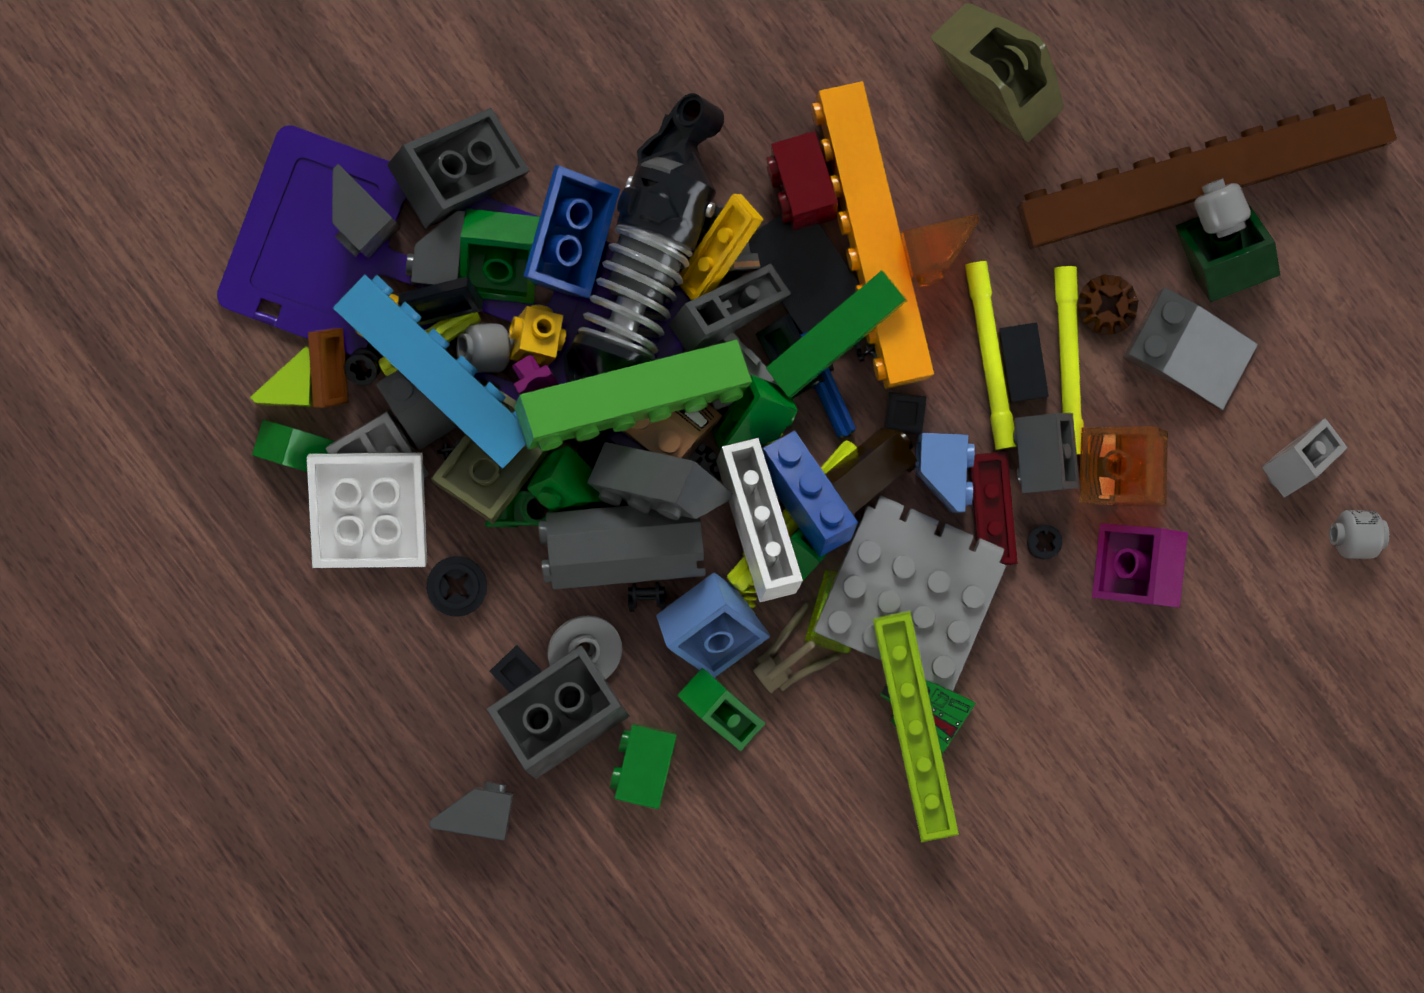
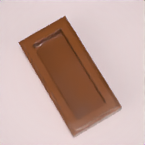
M343 328L309 331L308 342L313 407L324 408L348 403L347 377L344 369L346 362Z

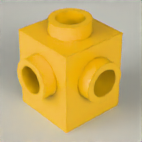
M532 305L531 307L527 306L518 317L514 316L509 329V338L514 339L510 359L520 361L529 355H533L539 367H543L546 364L549 366L556 358L557 351L562 350L565 342L566 329L561 328L563 315L553 313V310L547 306Z

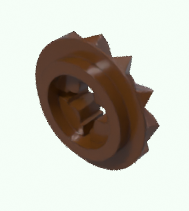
M1104 274L1093 278L1083 287L1078 298V312L1082 321L1089 329L1099 334L1112 335L1130 326L1137 316L1139 300L1133 286L1121 276ZM1098 291L1102 295L1105 294L1107 298L1116 297L1120 294L1121 298L1114 305L1119 318L1109 310L1098 315L1095 313L1103 303Z

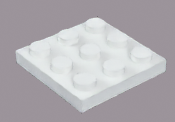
M423 453L309 454L307 456L312 568L426 567L427 543Z

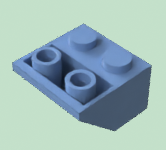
M921 433L916 436V459L918 461L915 463V475L950 513L965 512V506L972 505L973 482H966L967 468L974 465V444L968 443V435Z

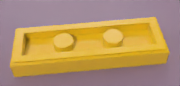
M732 194L695 249V252H693V256L689 258V266L683 268L679 273L683 280V284H680L679 287L691 301L718 287L763 221L761 215L742 194Z

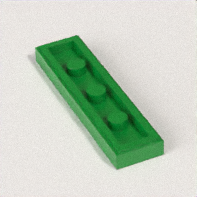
M881 270L765 369L789 398H792L908 300L887 274Z

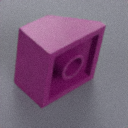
M1100 523L1092 598L1180 608L1188 532Z

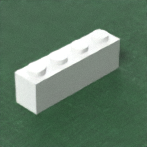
M759 438L722 446L716 462L723 485L733 493L729 504L759 602L795 594L803 579Z

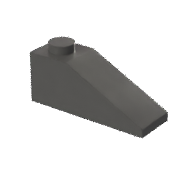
M770 263L685 303L669 323V326L686 352L705 348L722 340L781 303L791 295V292Z

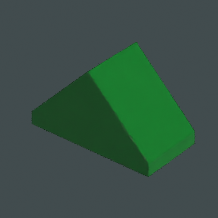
M262 420L252 456L307 472V456L309 454H329L325 448L335 441Z

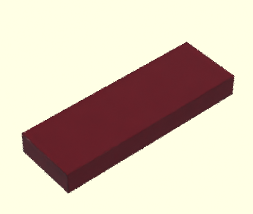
M1007 452L975 454L974 465L970 467L971 482H973L976 540L978 541L981 538L1004 548V553L999 563L1004 565L1018 564Z

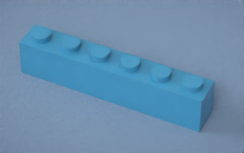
M364 274L333 309L503 469L526 445L516 411L511 413L502 404L506 396L491 382L484 387L473 376L478 370L462 355L455 360L445 350L450 343L434 328L427 333L417 323L422 317L409 304L404 302L401 306L397 305L389 297L394 290L378 275L371 280Z

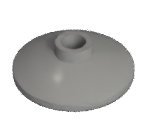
M590 615L575 617L562 624L554 632L548 645L547 656L549 665H553L574 651L580 643L588 642L585 648L586 652L604 678L607 679L617 668L622 656L621 638L614 626L603 618Z

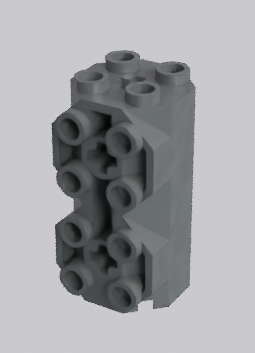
M630 506L546 513V521H539L540 543L543 545L548 544L549 559L542 560L544 583L552 582L553 590L706 576L705 568L697 569V561L704 560L700 517L693 519L680 516L679 520H674L654 509H650L649 513H644Z

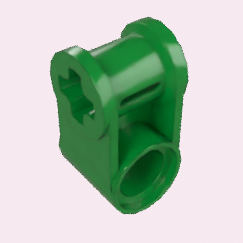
M519 491L503 511L502 517L500 515L494 524L486 520L485 527L518 528V526H539V521H546V517L539 520L535 519L530 513V505L537 498L530 491Z

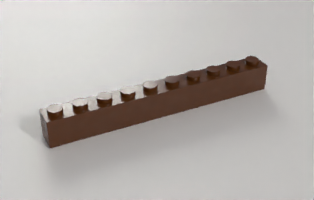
M1371 94L1362 95L1349 100V107L1336 110L1335 104L1324 106L1312 111L1314 117L1300 121L1299 115L1290 116L1277 121V128L1264 131L1262 125L1240 132L1242 138L1228 142L1227 136L1218 137L1205 142L1206 148L1192 152L1190 146L1168 153L1170 159L1156 163L1155 158L1150 157L1133 163L1134 169L1120 173L1118 167L1097 173L1098 180L1084 184L1082 178L1062 183L1060 185L1062 190L1047 194L1046 189H1040L1025 194L1026 201L1021 202L1017 209L1029 249H1035L1195 202L1199 196L1204 194L1202 190L1204 185L1222 178L1225 185L1237 183L1241 188L1387 146L1396 141L1397 137L1385 97L1372 100Z

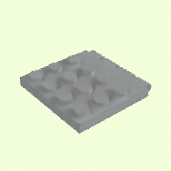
M879 495L873 508L866 506L813 632L881 660L873 618L910 610L925 679L953 691L1006 568V565L999 563L1004 553V548L979 538L974 550L971 551L969 546L973 539L972 534L945 523L940 535H934L939 520L910 509L905 521H902L899 518L904 505Z

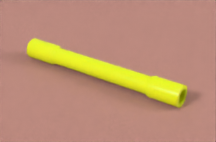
M987 261L965 264L970 298L973 301L990 403V421L995 450L1016 447L1013 437L1015 427L1013 415L1009 409L991 300L992 289Z
M1061 266L1054 268L1055 300L1058 305L1062 413H1073L1077 455H1085L1077 326V267Z

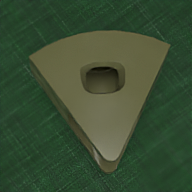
M965 3L930 36L939 54L967 92L999 123L1025 142L1029 143L1063 110V100L1057 75L1048 48L1036 34L983 8Z

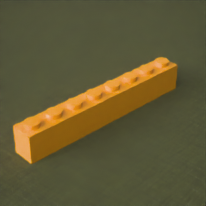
M861 81L819 90L815 98L816 103L811 104L812 116L815 125H821L824 139L820 140V148L825 162L830 161L833 172L830 179L836 198L839 197L842 212L837 214L838 223L842 235L848 234L851 247L846 249L847 261L850 270L857 271L860 284L855 286V292L882 270L908 300L866 335L868 344H875L877 358L873 359V368L876 379L878 381L883 380L885 389L927 380L934 375V370L864 83Z

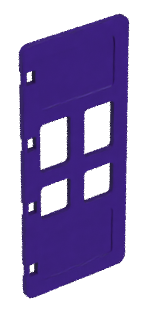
M288 125L282 127L277 132L218 288L217 299L220 305L230 311L308 339L309 331L343 328L345 353L351 355L358 348H368L370 343L364 337L359 336L355 329L333 307L364 274L371 280L376 275H384L408 285H414L411 283V276H406L407 255L390 249L389 242L391 237L369 259L361 252L355 257L335 237L339 230L332 223L333 168L339 164L397 223L407 197L387 166L390 161L296 126ZM488 197L468 208L537 216ZM606 241L590 296L596 295L616 302L617 297L611 294L609 288L600 286L596 282V279L600 277L608 280L611 272L610 269L605 268L602 264L606 260L611 261L614 253L608 246L612 243ZM679 285L671 289L675 293L677 301L662 305L669 311L671 318L661 321L650 319L662 327L664 335L657 338L643 336L654 343L658 349V352L654 354L656 358L654 360L681 354L685 351L669 326V323L684 304L691 301ZM554 291L551 301L543 306L551 308L553 313L563 315L561 328L566 329V338L562 350L557 351L556 358L548 367L557 382L563 384L567 383L563 366V353L573 344L576 333H579L577 329L585 327L603 333L606 330V327L586 320L583 314L589 312L610 319L613 310L591 302L590 298L567 296ZM482 298L484 300L482 312L512 322L514 316L518 317L527 306L540 305L535 302L530 304ZM262 299L282 305L278 318L258 311ZM646 308V309H645L646 311H651V312L659 313V312H657V311L654 310V309H649V308ZM438 322L422 325L421 327L426 330ZM640 323V328L652 330ZM636 341L633 342V344L645 347ZM476 373L473 376L478 381L482 379L501 386L499 391L504 392L516 401L520 395L513 382L488 373ZM612 429L611 433L606 437L617 445L644 450L621 431L614 432Z

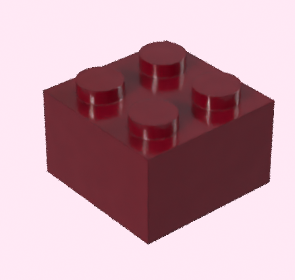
M812 131L772 143L771 156L766 157L768 164L766 168L772 188L779 187L781 191L777 193L779 200L777 203L783 223L791 222L793 231L837 219L838 202L816 132Z

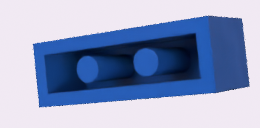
M796 431L765 446L762 451L775 493L819 558L850 541L858 521Z

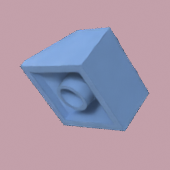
M715 572L656 615L667 648L698 670L703 667L713 677L718 676L770 638L769 632L738 590Z

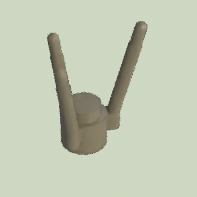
M805 602L798 612L795 613L768 650L757 658L760 665L753 672L770 693H773L779 687L784 691L794 682L840 659V655L835 653L788 676L793 672L790 666L814 648L815 643L809 641L785 660L780 654L773 658L774 654L809 610L810 603Z

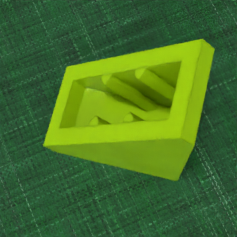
M304 347L250 398L260 405L313 407L309 347Z

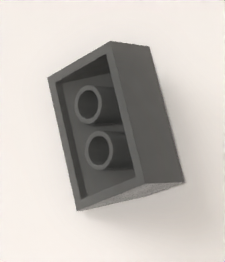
M608 442L604 443L587 482L599 492L598 498L608 504L619 506L621 502H624L644 513H649L650 509H654L674 520H679L680 516L697 519L729 501L733 494L695 461Z
M582 645L487 708L524 770L535 780L630 717Z

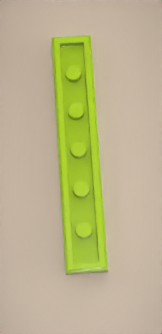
M911 611L873 618L921 843L959 835Z

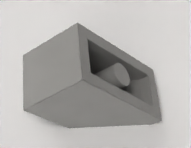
M1324 418L1275 454L1262 466V469L1267 474L1270 483L1285 498L1317 478L1348 447L1327 419Z

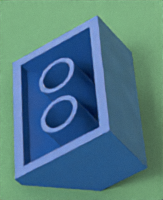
M555 165L524 277L535 285L563 295L590 298L620 189Z

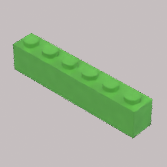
M736 339L520 394L514 408L528 450L540 447L541 451H547L561 446L563 441L576 437L577 441H586L600 434L599 431L613 428L614 432H620L632 428L640 420L649 418L650 422H658L669 418L672 415L671 412L685 409L686 413H693L708 406L707 403L721 400L722 404L737 401L743 397L752 380Z

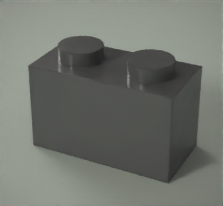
M1053 413L1015 418L1016 427L1013 437L1018 448L1019 466L1017 468V478L1022 487V493L1080 488L1073 413Z

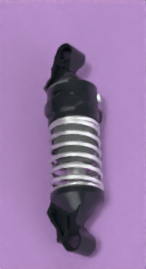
M689 93L682 97L673 107L670 114H665L658 133L649 138L637 150L638 165L634 176H630L627 179L626 188L622 191L617 204V210L620 214L615 230L620 236L617 244L612 243L608 245L610 250L614 251L611 261L606 260L602 262L603 266L610 269L611 272L608 280L601 277L596 279L597 284L609 288L611 294L616 296L617 300L614 302L596 295L590 296L591 302L613 311L610 319L589 312L583 314L586 320L606 327V330L603 333L585 327L577 329L579 333H576L573 344L563 353V366L567 382L656 359L654 356L658 352L656 345L643 336L657 338L664 335L662 327L650 319L661 321L671 318L669 311L662 305L677 301V297L671 289L674 286L683 284L679 271L689 266L686 257L693 256L692 252H695L697 244L701 242L709 230V220L707 217H712L715 211V203L712 202L716 191L706 175L698 152V145L720 132L725 118L721 108L696 93ZM646 308L654 309V310H656V311L659 312V313L651 312V311H646L645 309H646ZM640 323L652 330L640 328ZM636 341L645 347L633 344V342ZM613 428L599 431L600 434L592 439H605Z

